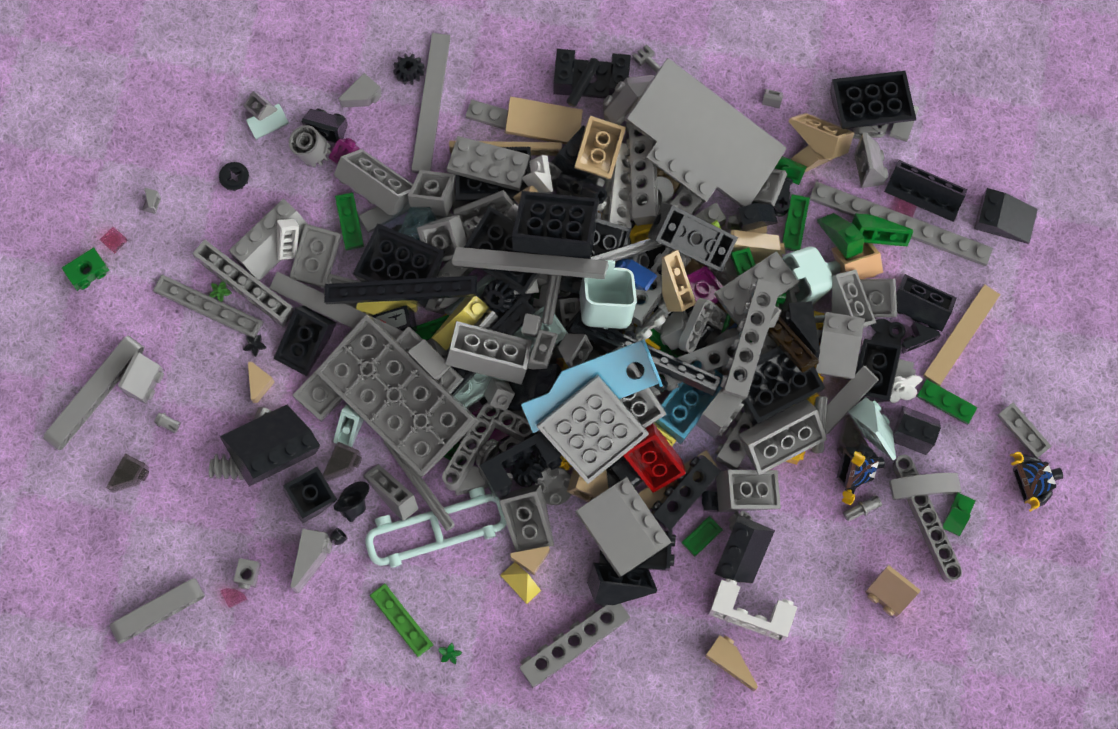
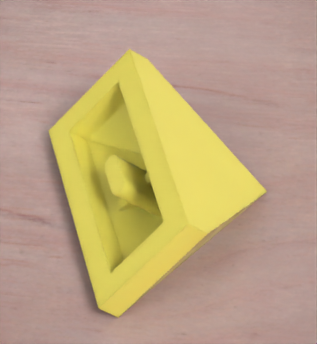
M515 562L500 575L526 604L541 592L529 574Z

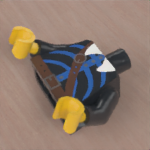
M859 444L858 447H844L837 478L845 487L842 493V502L848 505L854 502L856 488L874 480L876 470L885 466L884 458L878 457L873 452V449L865 444Z
M1021 452L1010 454L1015 459L1014 462H1011V465H1016L1013 468V472L1024 503L1031 505L1029 512L1045 505L1053 496V490L1056 488L1055 481L1063 479L1061 468L1051 470L1048 462H1042L1041 459L1022 455Z

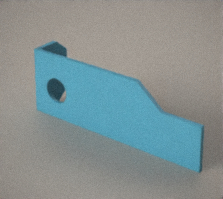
M645 339L561 371L549 393L522 403L521 406L532 432L540 431L537 428V424L597 374L619 399L656 384L662 387L661 379ZM633 362H638L644 367V373L638 379L630 378L626 372L628 365Z

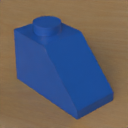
M621 259L615 264V268H625L632 271L635 289L647 291L657 277L654 272L631 259Z

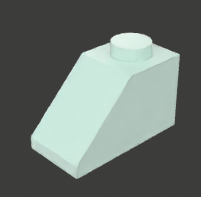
M348 404L341 411L333 442L351 449L364 419Z

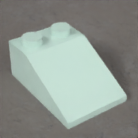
M865 397L850 409L848 413L864 437L890 459L894 460L896 459L893 431L888 425L890 421L884 414L880 413L882 409L875 400L872 402Z

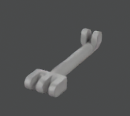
M648 45L643 47L647 53L642 49L638 51L641 58L636 53L632 55L633 59L640 66L646 62L656 73L660 69V66L652 59L654 51Z

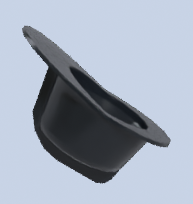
M360 481L346 487L334 504V510L340 512L349 522H353L366 510L365 498L370 489L369 484Z

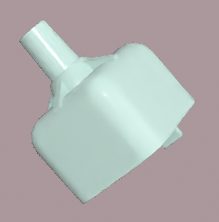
M812 246L788 253L782 258L794 274L796 280L800 281L797 284L800 292L795 295L798 302L812 301V304H815L832 289L833 275L841 271V266L837 261L825 263L820 252Z
M606 260L609 266L605 279L582 278L579 292L581 318L583 323L589 327L604 329L627 328L632 322L637 301L634 274L629 269L615 268V261Z

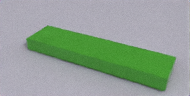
M385 583L369 595L417 657H420L434 646Z

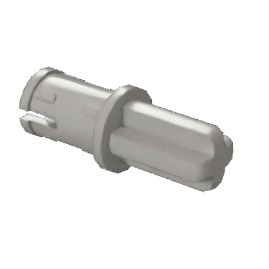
M877 495L866 501H859L858 505L843 512L844 517L847 521H851L861 515L866 516L868 512L881 507L882 502Z

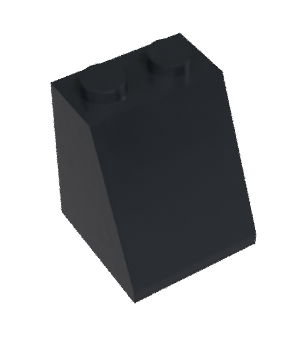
M903 406L893 431L894 443L927 455L935 446L941 429L940 420Z

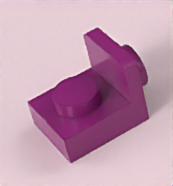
M348 137L346 139H338L328 158L338 164L341 156L360 150V148L356 146L354 140Z

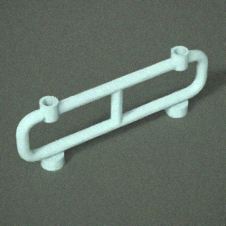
M479 487L469 491L471 499L443 507L447 514L493 501L497 504L501 518L497 524L488 525L481 529L447 539L443 538L439 521L432 511L393 523L390 515L376 518L375 523L377 527L370 530L365 538L368 556L376 565L390 564V568L402 565V560L481 536H484L485 540L496 537L495 532L504 529L507 525L499 502L500 499L499 497L493 498L492 494H485L484 487ZM430 520L436 542L401 553H395L384 558L377 556L373 544L375 536Z

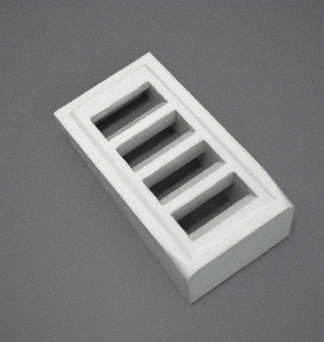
M295 219L277 220L278 260L294 259L296 256L299 225ZM283 249H292V251L283 252Z

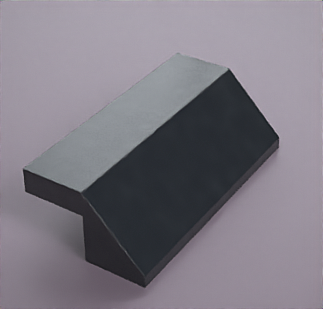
M898 160L884 192L954 222L968 189Z

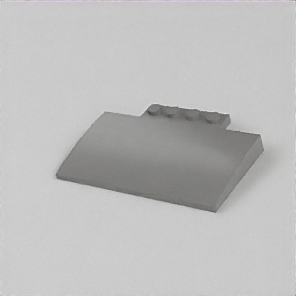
M669 58L665 60L624 119L654 142L645 158L704 202H707L715 189H717L740 207L750 205L786 150L783 144Z
M366 314L315 372L423 477L478 420L451 394L464 378L450 367L439 380L434 379L408 353L410 349L423 340L411 327H407L395 340L372 316Z

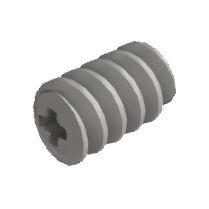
M215 454L214 458L210 460V478H213L215 475L217 479H220L223 475L224 479H228L231 475L233 480L237 479L238 476L240 480H244L231 456L227 460L226 455L223 454L221 460H219L218 454Z

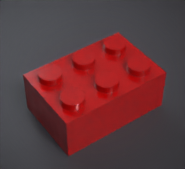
M652 423L645 428L649 435L623 456L654 493L685 475L686 471L683 460L656 425Z

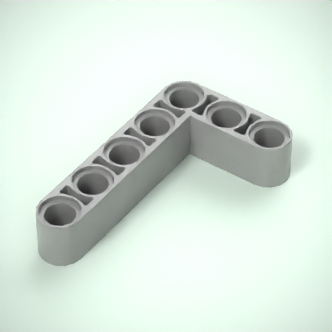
M486 403L476 417L478 419L477 422L468 430L443 472L442 479L446 488L449 490L459 489L474 465L479 451L486 444L495 428L521 442L534 436L528 420L509 410H503ZM489 411L496 412L494 416H487ZM508 419L513 421L510 425L503 424ZM480 427L486 428L483 433H478L477 429ZM523 428L530 430L527 434L520 433ZM471 443L476 444L474 449H468L467 446ZM460 460L467 461L463 466L457 465ZM451 476L457 477L454 482L450 483L447 481Z

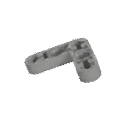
M698 299L680 337L679 349L689 353L693 352L706 323L714 329L722 331L727 313L710 300Z

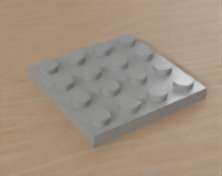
M598 374L537 424V428L587 484L649 435L643 425Z

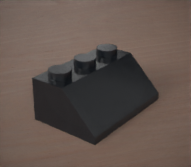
M904 274L896 292L897 313L909 316L915 322H922L928 325L929 328L942 332L952 314L957 298Z
M864 339L856 374L863 366H866L879 380L860 401L865 397L872 402L875 400L877 403L890 401L902 345Z
M738 515L714 574L736 582L753 583L775 530Z

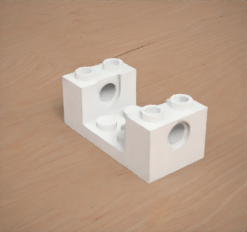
M731 579L721 580L708 615L782 642L788 637L797 610L792 601L786 599L778 600L777 604L774 605L768 622L767 618L761 615L754 617L748 615V611L737 608V610H734L733 607L741 586H738L737 582Z

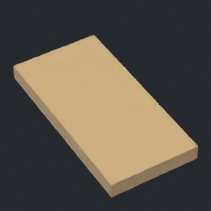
M510 96L505 133L567 144L581 128L583 110Z

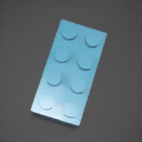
M695 361L693 366L701 369L702 364L699 361ZM715 370L716 374L714 375L723 378L724 375ZM684 382L678 384L679 387L672 390L661 404L666 415L655 421V423L674 437L678 443L682 444L698 423L702 413L722 389L720 384L713 396Z

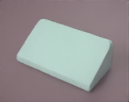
M280 104L274 106L278 109L276 112L261 121L254 116L246 119L256 140L289 124Z

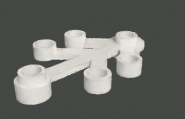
M664 298L658 304V309L646 320L642 327L638 325L635 327L631 322L627 328H623L624 332L633 331L638 341L648 339L652 335L651 329L662 325L666 321L661 312H665L667 315L671 313L667 310Z

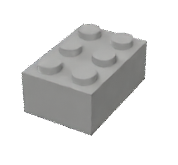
M723 387L702 413L697 423L699 428L714 439L718 435L722 436L730 423L735 420L744 406L742 403L743 399L722 393Z

